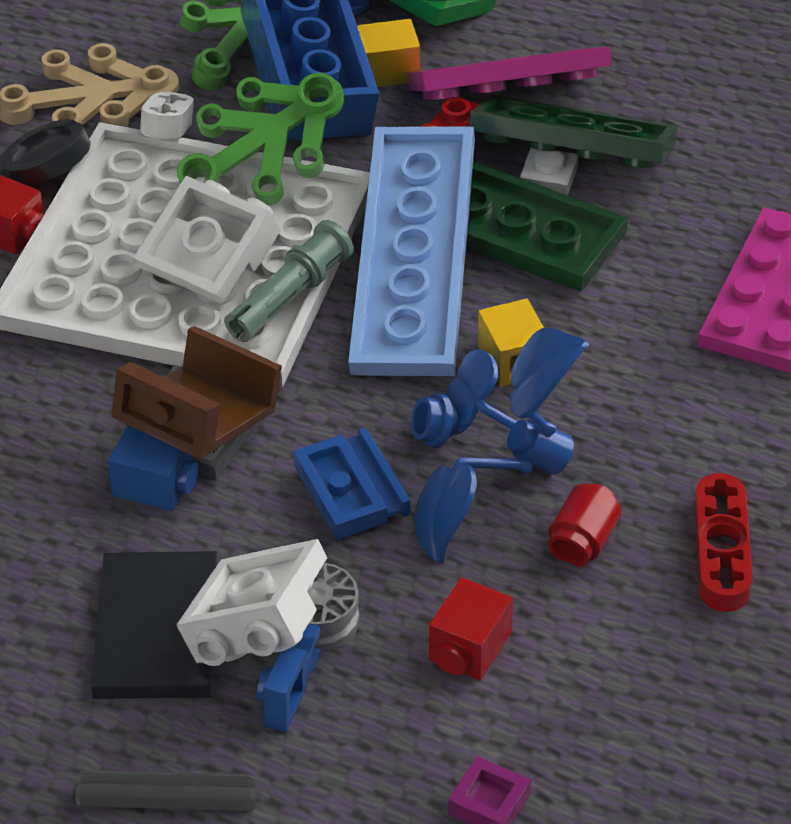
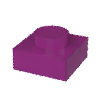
M476 756L448 799V815L468 824H512L531 795V779Z

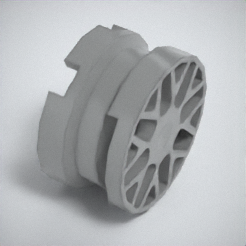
M324 563L320 569L323 571L324 579L319 578V571L314 579L313 586L308 590L316 609L322 610L316 611L309 624L320 626L321 634L315 644V648H319L321 651L334 650L347 643L356 633L359 624V593L356 581L346 570L334 564ZM344 577L341 582H336L339 578Z

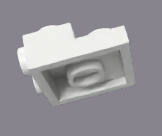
M185 176L133 256V259L139 268L223 304L245 268L255 272L280 233V229L273 218L274 212L262 201L252 197L245 201L233 196L229 190L213 180H206L205 183Z
M318 539L220 560L177 623V627L196 663L203 662L210 666H217L224 661L229 662L239 659L248 653L258 656H269L273 652L285 651L295 646L302 639L304 630L317 611L308 590L313 586L315 577L327 560V556Z

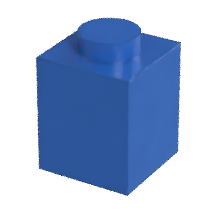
M130 425L125 429L108 459L112 496L171 511L174 510L183 493L190 494L198 477V463L193 461L192 455Z

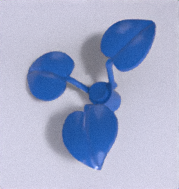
M545 327L535 332L526 342L511 372V383L515 389L510 394V401L512 402L511 409L513 414L519 418L528 417L527 421L523 419L516 421L484 401L495 386L498 378V366L491 354L484 350L476 349L470 351L463 358L458 368V376L451 381L444 393L450 398L452 406L457 411L458 421L453 435L461 434L467 430L479 410L511 429L507 438V447L512 450L513 456L516 459L460 457L455 461L453 468L441 465L432 473L418 498L414 519L419 543L433 560L444 563L447 546L471 505L477 485L476 474L473 468L517 469L528 474L533 466L551 475H557L567 466L574 449L573 438L556 429V425L546 421L536 410L544 403L585 348L589 346L586 340L553 327Z

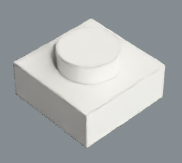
M530 148L520 179L568 196L578 168V155L558 150L541 151Z

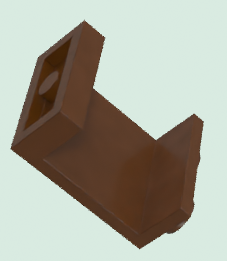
M192 326L187 332L183 366L172 373L162 377L132 362L117 369L111 417L196 458L202 459L275 412L282 365L201 328Z

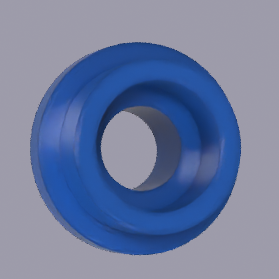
M434 393L429 398L421 397L416 402L411 417V429L413 436L417 440H423L429 447L439 448L446 443L448 438L453 436L457 427L458 417L450 398L445 394Z

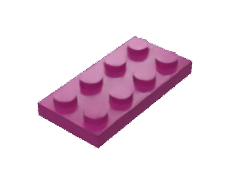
M610 46L592 47L407 73L409 91L422 92L423 100H435L460 96L459 87L468 86L469 93H486L506 90L505 80L514 79L515 87H528L553 83L552 74L559 73L560 80L599 77L598 67L612 66Z
M763 207L699 332L698 347L791 373V214Z

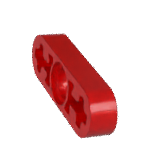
M713 473L703 477L698 482L695 494L694 512L699 595L702 601L710 608L722 612H731L744 607L751 595L753 574L747 495L744 484L738 478L725 473ZM715 496H724V500L727 503L726 514H716ZM717 535H724L734 539L738 545L731 549H719L712 546L708 540ZM720 568H730L729 579L730 585L733 588H722V584L719 581Z

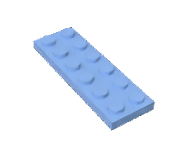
M375 127L348 361L350 375L455 376L475 143L474 127Z

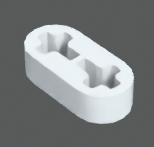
M160 92L151 95L142 106L140 133L157 139H176L182 137L192 124L194 98L173 92Z

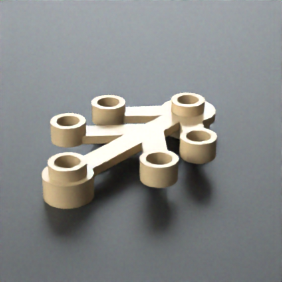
M106 43L96 44L88 50L90 69L96 73L112 74L122 80L109 81L71 65L67 52L63 50H50L42 56L43 74L49 79H60L74 85V87L28 92L26 87L19 84L5 86L0 91V120L11 125L23 124L33 118L35 109L78 104L74 108L62 107L54 111L52 122L73 119L83 126L100 111L101 123L127 127L129 120L142 109V106L151 95L160 92L177 93L179 79L174 71L163 66L152 65L142 69L116 57V49ZM126 97L123 101L113 100L114 98Z

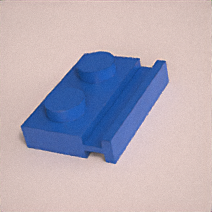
M366 427L359 429V435L346 439L343 434L293 451L294 467L336 540L386 524L390 516L400 513L404 518L411 515L408 495Z

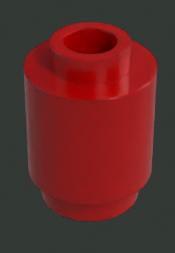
M595 483L578 484L572 488L548 530L550 538L547 544L549 551L555 558L578 567H583L587 565L590 559L594 560L599 556L622 515L621 506L612 491L603 485Z

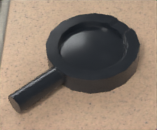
M73 119L57 120L39 126L21 136L3 152L0 159L2 167L0 175L27 186H34L49 181L67 172L79 163L89 152L91 141L82 124Z

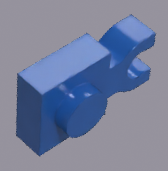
M308 624L303 632L302 639L295 646L281 651L273 667L266 666L263 669L257 686V700L263 702L264 727L287 733L307 689L308 676L315 669L321 657V649L315 648V644L321 634L320 626Z

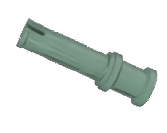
M322 220L314 228L313 236L303 245H294L286 253L283 267L269 277L241 305L237 306L224 318V323L229 333L236 339L240 336L241 342H248L260 328L288 305L297 294L306 287L319 286L326 279V271L337 261H346L353 254L354 246L348 233L337 223L330 220Z

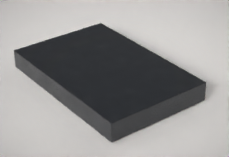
M217 551L104 553L91 680L93 699L211 698L212 666L203 662L196 663L177 627V623L218 565Z

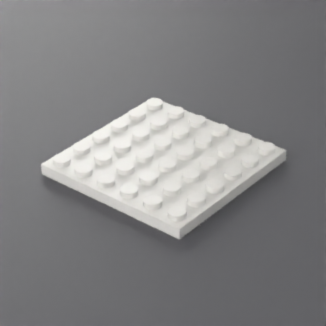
M99 122L90 137L91 146L89 152L79 163L72 167L0 288V330L182 367L188 329L196 326L282 365L279 387L283 388L341 262L337 261L326 271V279L319 286L306 287L297 294L288 305L260 328L248 342H241L240 336L237 339L234 338L227 330L224 318L237 306L241 305L269 277L283 267L286 253L294 245H303L313 236L314 228L322 220H330L337 223L352 239L366 209L370 172L324 164V169L318 176L304 178L296 172L293 158L284 157L280 175L284 187V196L278 203L268 205L274 212L273 218L280 229V233L255 272L245 268L224 303L220 304L139 268L133 256L180 186L177 176L179 163L188 155L196 153L212 158L228 146L182 137L176 139H157L141 134L139 129ZM257 152L221 176L219 184L229 190L233 196L245 201L249 197L256 198L253 190V180L260 173L263 152ZM306 160L301 161V163L304 165H311L314 163ZM197 177L195 180L204 182L207 178ZM265 184L260 190L262 192H271L277 186Z

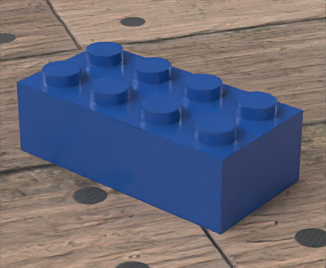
M242 0L240 12L260 80L265 83L299 86L301 81L310 74H328L341 85L344 93V104L337 115L325 121L323 138L371 135L379 91L349 1ZM317 97L312 102H323L327 98ZM267 102L271 114H277L289 106ZM305 121L289 131L287 140L303 139Z

